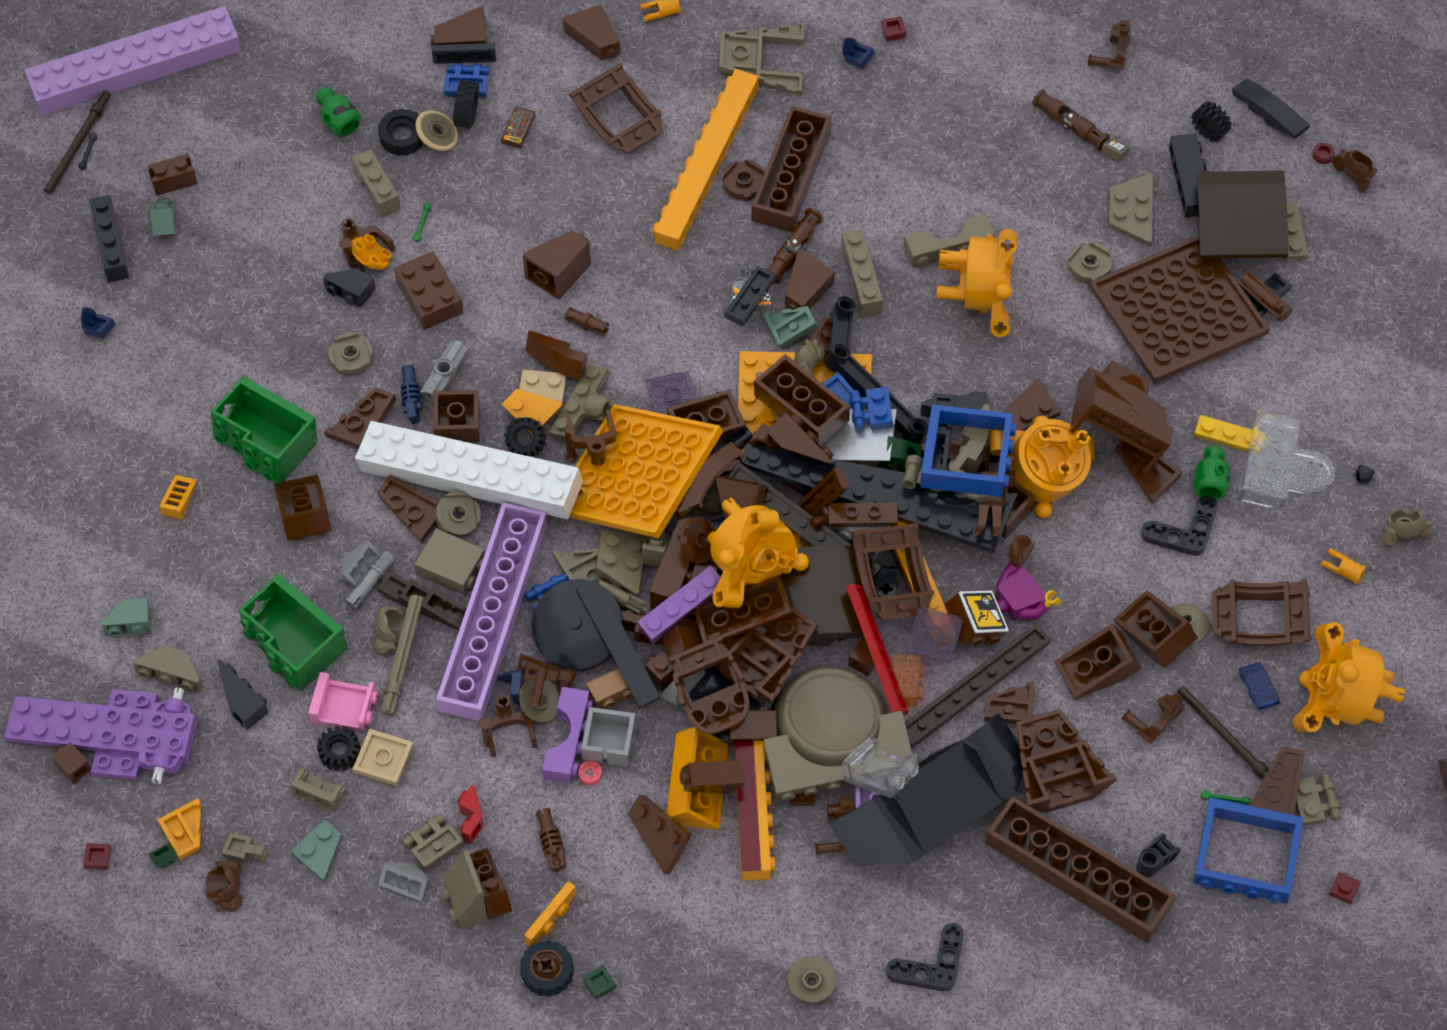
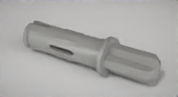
M385 551L374 565H370L368 573L344 600L350 608L356 610L380 578L383 579L385 577L384 573L395 561V556Z

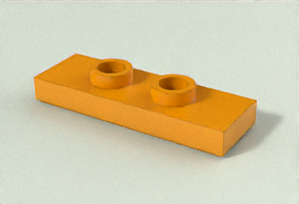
M567 882L524 934L526 945L531 946L538 943L544 934L548 935L553 930L555 920L559 916L563 917L569 909L568 904L576 896L575 885Z

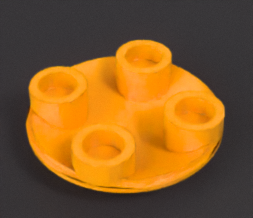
M365 234L364 237H357L352 240V253L363 265L375 270L385 269L389 265V259L392 257L391 252L378 244L374 236Z

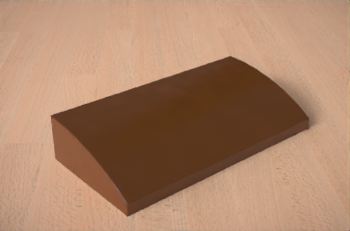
M780 575L744 588V600L739 608L717 607L713 601H710L694 609L703 643L719 636L724 641L792 614L785 584Z

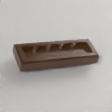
M897 502L828 503L829 527L898 526Z

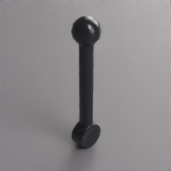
M96 133L89 134V144L82 162L78 164L81 170L87 168L86 161L94 141L98 138Z

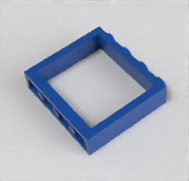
M932 404L920 488L1002 497L1004 486L1008 487L1009 475L1005 473L1011 470L1012 457H1008V453L1013 454L1014 440H1010V437H1015L1017 423H1012L1013 413ZM939 424L1004 431L998 475L989 476L933 469Z
M1210 797L1193 883L1205 885L1204 888L1206 889L1212 887L1219 888L1228 894L1242 893L1251 899H1258L1260 897L1269 899L1272 903H1276V901L1288 903L1304 817ZM1213 817L1292 833L1284 886L1204 869Z

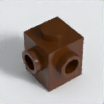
M663 651L648 658L645 669L653 684L662 691L674 680L673 665L670 663L668 655Z

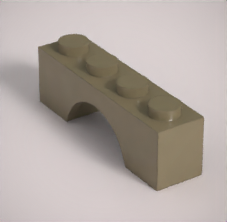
M982 214L965 219L963 231L950 239L935 238L925 230L905 235L904 250L912 268L917 266L924 267L929 263L940 260V249L949 251L968 250L970 236L987 237V234H991L994 237L995 233L987 215Z
M863 229L844 232L841 236V249L845 263L849 265L860 317L882 314L883 299Z

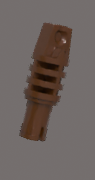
M544 808V814H542L541 810L536 812L541 828L539 838L544 856L552 871L557 872L567 868L565 848L559 828L554 826L551 810Z

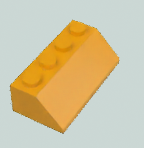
M696 727L676 733L667 814L683 827L717 830L720 828L723 794L684 792V787L680 782V771L688 763L727 761L729 744L711 734L699 731Z

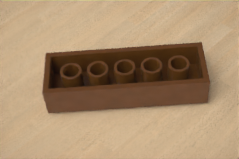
M795 106L790 107L753 201L751 221L792 232L831 133L832 116Z

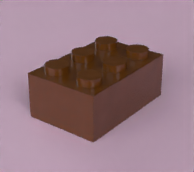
M434 251L394 268L396 283L424 330L463 314L462 299Z

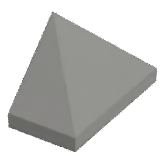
M366 540L342 558L341 575L355 588L370 570V565H374L382 556V553L369 540Z
M704 670L683 679L688 692L706 674ZM673 680L660 695V698L672 705L678 706L680 702Z
M385 862L378 885L422 902L429 879L415 863Z

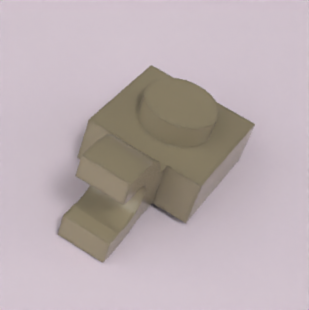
M232 832L229 833L222 850L223 857L241 862H246L249 856L256 861L264 863L268 854L264 852L265 847L252 845L254 842L252 837Z

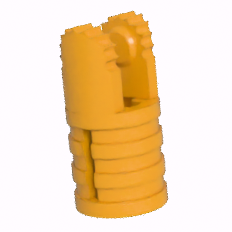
M655 0L640 4L641 10L657 7L658 11L644 16V22L681 13L678 0Z
M1330 548L1328 551L1330 556L1341 560V564L1339 567H1336L1332 563L1323 560L1320 566L1339 576L1342 575L1357 585L1367 567Z

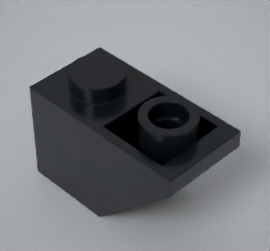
M356 268L325 274L323 277L325 289L329 294L333 296L338 295L348 304H355L360 308L376 289L374 277Z

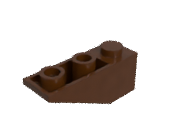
M785 412L767 430L769 435L782 448L833 465L836 463L832 459L834 454L826 446L822 448L816 442L819 438L810 429L806 431L801 426L803 421L795 413L791 415Z
M488 848L470 854L483 891L485 908L489 918L511 912L512 907L507 889Z

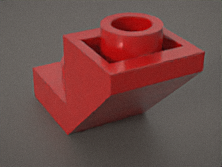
M473 785L467 791H463L458 799L460 813L469 817L461 826L463 841L469 844L474 841L484 826L476 788Z

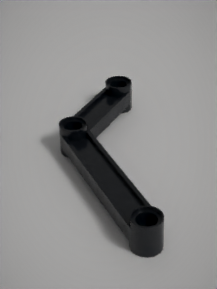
M840 296L830 312L831 321L827 357L824 363L830 371L839 372L850 386L859 391L862 397H867L866 390L883 386L850 355L853 313L856 305L851 298ZM889 392L891 409H896L894 428L903 435V440L921 444L928 432L929 426L927 422L916 418Z

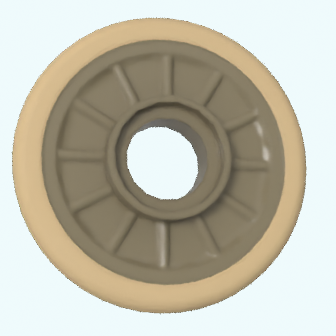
M434 110L425 111L418 116L416 131L425 145L437 151H448L456 145L458 131L448 116ZM433 127L438 128L441 134L435 133Z

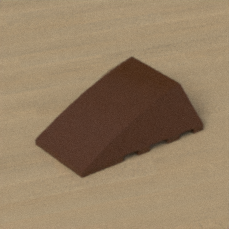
M790 606L791 615L723 641L744 676L748 695L760 703L774 702L818 627L817 623L792 606ZM726 661L715 665L727 680L735 684Z
M1061 709L1016 722L1027 805L1031 808L1048 813L1094 799L1116 781V777L1104 767L1103 761L1096 757L1090 749L1091 746L1079 736L1078 730Z

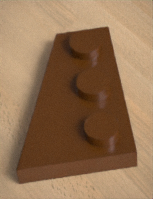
M639 794L628 815L663 872L670 874L690 840L692 833L647 796Z

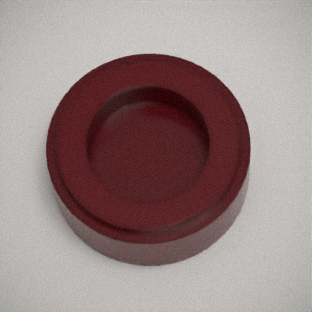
M1319 143L1313 150V158L1320 164L1330 163L1335 155L1334 148L1328 143Z

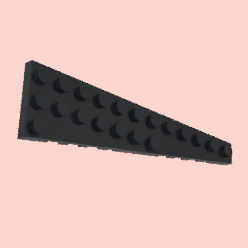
M748 443L743 451L745 458L739 460V463L749 470L810 491L833 469L841 467L844 475L847 477L850 488L837 500L845 503L897 502L898 521L906 524L918 523L920 529L993 554L1017 499V493L1007 492L1006 504L1002 507L1001 529L998 536H993L992 507L988 511L985 529L980 535H975L978 526L980 502H983V498L971 499L962 492L934 491L920 488L921 484L917 483L914 489H907L902 485L904 472L834 460L836 463L833 465L800 453Z

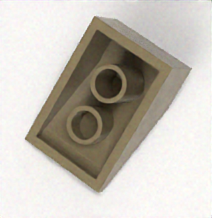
M467 850L460 855L444 877L445 887L441 888L445 901H450L452 908L449 909L453 923L458 922L460 929L487 920L483 891Z

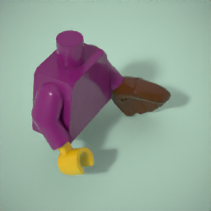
M1018 535L1012 542L1009 549L1010 562L1003 570L996 584L995 597L1001 613L1007 612L1014 621L1017 619L1037 620L1050 610L1051 605L1059 606L1061 604V599L1058 597L1052 601V598L1058 592L1050 590L1045 594L1024 565L1022 566L1034 548L1031 539L1026 535Z

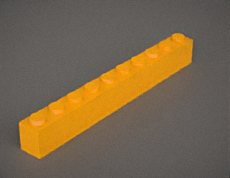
M735 69L732 76L729 75L727 77L726 88L724 92L721 91L719 93L718 104L716 108H712L709 115L710 120L708 124H704L701 132L702 136L694 144V153L692 156H688L685 163L686 169L684 173L681 172L677 179L678 185L676 189L671 190L669 203L667 206H663L660 221L654 224L652 234L655 235L656 244L679 251L759 88V76Z

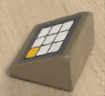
M1111 137L1102 145L1101 153L1119 163L1130 149V146Z

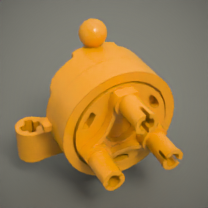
M1004 229L999 233L998 239L994 238L991 234H987V237L970 236L968 250L949 251L940 249L939 270H955L961 274L960 285H957V287L937 286L936 298L964 301V309L979 310L982 314L991 311L990 329L996 337H1004L1010 331V317L1002 302L1012 295L1010 272L1011 266L1014 263L1012 254L1017 250L1018 245L1016 232L1011 229ZM1005 240H1010V244H1005ZM998 322H1002V326H998Z
M1043 415L1037 416L1033 421V425L1026 431L1016 430L1015 437H1010V440H1014L1013 454L1008 453V457H1012L1011 469L1015 470V482L1035 495V501L1038 502L1035 507V513L1042 519L1048 518L1052 514L1051 502L1064 498L1084 481L1089 473L1091 462L1095 460V440L1093 436L1087 435L1088 433L1085 430H1076L1073 434L1069 432L1071 424L1057 419H1048ZM991 429L989 431V453L991 455L1000 456L1004 432L1002 430Z
M729 498V501L725 500L722 503V509L727 512L729 517L719 526L717 531L711 532L707 537V541L711 544L712 559L723 572L713 592V603L715 606L739 608L744 600L745 585H754L782 573H790L792 568L797 571L806 570L809 566V559L807 555L798 553V549L795 547L794 535L779 519L777 511L760 505L741 508L733 498Z
M1337 622L1319 625L1315 630V637L1320 650L1318 664L1312 666L1310 670L1303 671L1299 676L1301 685L1308 688L1310 696L1308 704L1294 716L1293 726L1295 730L1299 733L1318 731L1324 716L1330 718L1334 725H1339V722L1355 726L1364 719L1380 724L1384 718V711L1374 707L1377 698L1385 697L1400 703L1404 698L1400 693L1405 694V689L1390 685L1394 672L1384 669L1383 659L1378 651L1359 645L1360 640L1353 639L1342 645L1344 629Z

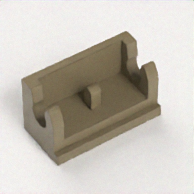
M303 768L298 771L295 779L290 784L293 795L334 812L346 792V788L343 787L344 785L340 783L335 785L309 774Z

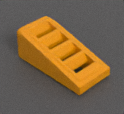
M175 475L160 504L161 515L183 520L197 480ZM179 482L186 483V484H189V486H188V487L181 486V485H178V483H179ZM176 489L183 490L185 493L176 492ZM173 496L181 497L182 499H176ZM172 502V503H176V504H179V505H178V506H175V505H171L170 503Z

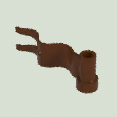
M1015 470L1006 471L1005 473L1009 475L1008 487L1004 486L1002 497L989 496L988 499L983 498V502H980L978 526L975 535H980L985 529L988 511L992 507L993 536H998L1001 529L1002 507L1005 506L1007 499V489L1014 488ZM982 471V475L997 476L998 471Z

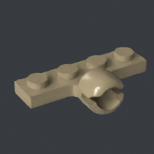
M589 364L550 429L549 434L551 437L566 441V417L571 416L575 433L584 419L590 418L603 421L606 418V410H610L613 403L609 396L599 394L611 374L608 368Z

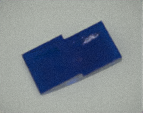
M1261 662L1239 668V676L1249 689V697L1258 711L1280 704L1277 692Z

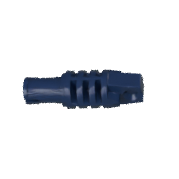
M405 365L401 368L403 384L400 387L404 414L407 413L408 419L414 424L420 422L419 410L423 409L420 385L416 382L414 366Z

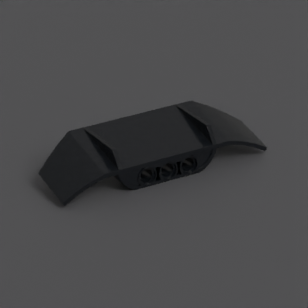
M997 713L970 736L936 751L884 785L880 789L878 796L828 824L856 866L915 862L1017 793L1023 773L1019 742L1001 715Z

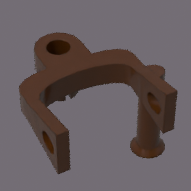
M1121 20L1113 25L1109 41L1118 42L1116 58L1093 56L1090 53L1088 65L1096 64L1124 69L1126 50L1131 37L1130 21Z
M346 218V224L342 221L341 226L344 238L339 242V246L342 248L350 268H356L365 272L363 264L352 253V240L357 237H364L365 234H370L378 237L392 252L396 250L393 240L378 227L372 225L362 230L355 224L352 218Z
M606 410L609 431L595 436L581 437L575 435L571 416L566 417L565 438L567 454L565 459L575 461L578 458L575 448H587L588 454L591 457V463L594 466H598V461H600V466L605 463L606 445L616 441V430L611 410Z
M520 653L517 670H525L524 680H536L531 702L528 703L529 705L541 707L540 701L545 679L558 681L556 688L561 691L562 687L571 688L572 682L576 678V671L557 667L554 664L542 662ZM524 660H527L526 667L521 665ZM528 671H537L534 675L528 673Z
M1177 693L1171 696L1166 694L1158 698V706L1162 707L1165 711L1153 727H1148L1131 713L1130 709L1123 715L1121 720H1126L1138 730L1137 734L1149 744H1152L1157 736L1167 728L1169 723L1181 714L1185 708V705L1182 703L1184 699Z
M503 695V699H501V696H498L495 704L496 717L491 719L483 717L478 722L482 730L484 746L490 748L491 757H496L492 732L507 725H526L532 747L537 748L531 719L524 712L515 713L509 696Z
M840 797L838 804H827L828 820L839 818L856 809L850 797ZM815 842L816 856L818 853L841 851V855L848 854L841 842L822 844Z

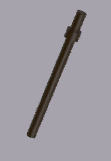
M103 91L97 103H93L89 110V116L45 186L44 192L48 194L53 192L96 119L103 114L104 106L111 96L110 93Z
M1185 686L1180 687L1177 693L1253 768L1252 771L1259 778L1262 777L1264 779L1269 767L1263 761L1259 762Z

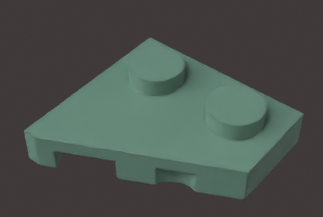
M808 306L798 307L795 310L785 309L782 310V313L771 314L770 312H765L763 314L781 349L819 327Z
M324 819L291 850V854L324 883L342 835Z

